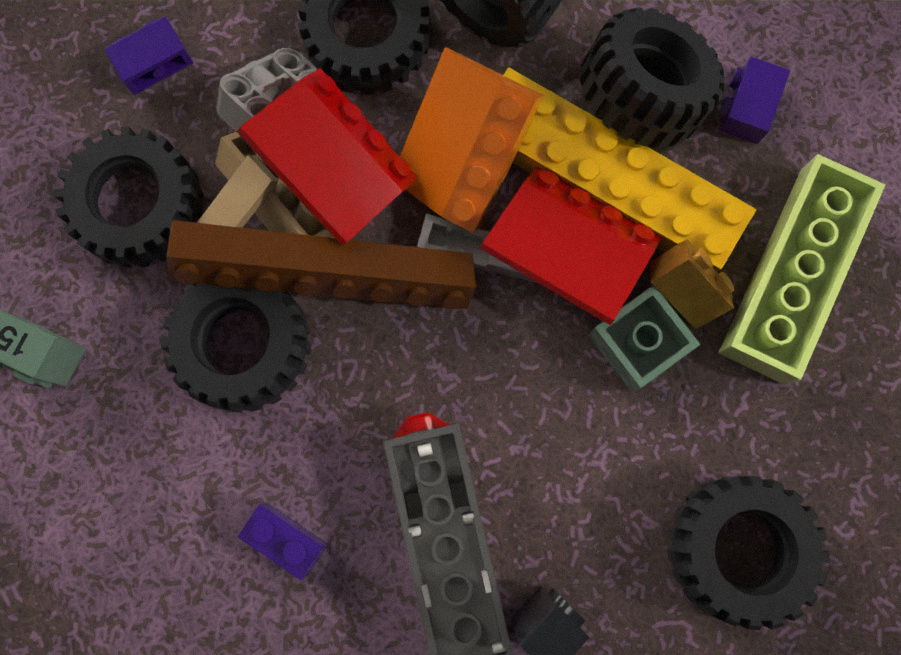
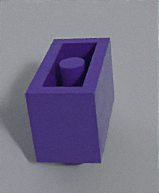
M166 16L148 22L143 28L128 36L118 38L113 44L104 48L123 83L133 95L193 64Z
M750 56L744 67H737L732 75L729 87L734 90L731 98L725 97L718 112V117L723 118L719 130L758 144L769 132L791 70Z
M269 503L258 505L237 536L299 580L306 578L329 545Z

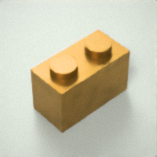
M688 239L650 262L651 283L695 329L734 308L731 294L734 291V286L724 272L718 273L712 267V261L705 250L702 248L696 249Z

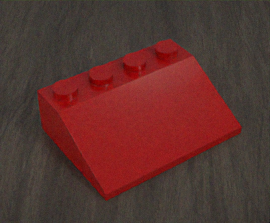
M321 68L300 79L236 131L342 246L418 178L411 170L410 165L400 158L387 143L385 137L374 129L362 115L360 109L348 100L337 87L335 81L326 75Z
M536 167L512 198L483 241L480 249L611 326L662 237L656 235L649 227L637 224L626 218L616 208L605 206L591 198L586 191L574 188L563 182L554 173Z

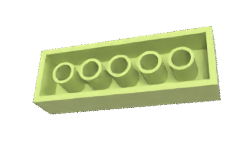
M819 154L801 169L721 345L719 354L784 385L802 379L885 184Z

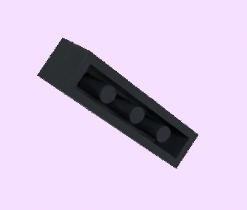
M540 586L510 619L519 645L529 655H574L589 639V636L581 628L586 621L554 588L547 593Z

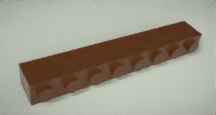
M172 220L166 256L167 281H176L183 284L218 285L224 288L259 289L265 292L281 291L301 295L333 296L340 299L354 298L373 300L375 302L407 303L414 306L428 305L446 307L448 309H467L476 289L473 253L349 240L342 246L335 238L177 220Z

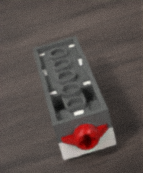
M431 412L407 417L393 438L383 441L429 655H513L459 423L451 425Z

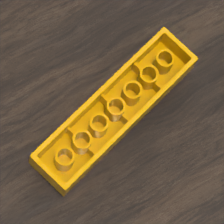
M507 68L503 76L544 95L512 162L513 164L530 174L536 167L550 171L570 186L586 191L591 198L605 206L616 208L623 216L633 222L649 227L656 235L662 237L657 248L663 252H667L688 239L696 249L702 248L705 250L712 261V267L717 272L723 268L757 209L651 148L635 144L636 140L631 138L628 140L618 136L619 132L611 127L609 130L603 125L602 120L515 70Z

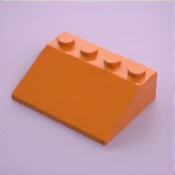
M445 47L400 155V158L410 165L411 170L418 177L405 190L441 217L474 233L486 220L544 95Z

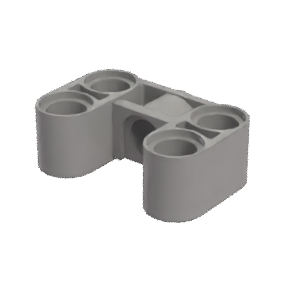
M278 49L274 53L257 61H252L245 67L226 74L221 78L216 105L217 113L232 129L237 131L245 122L300 79L316 71L317 68L294 49Z

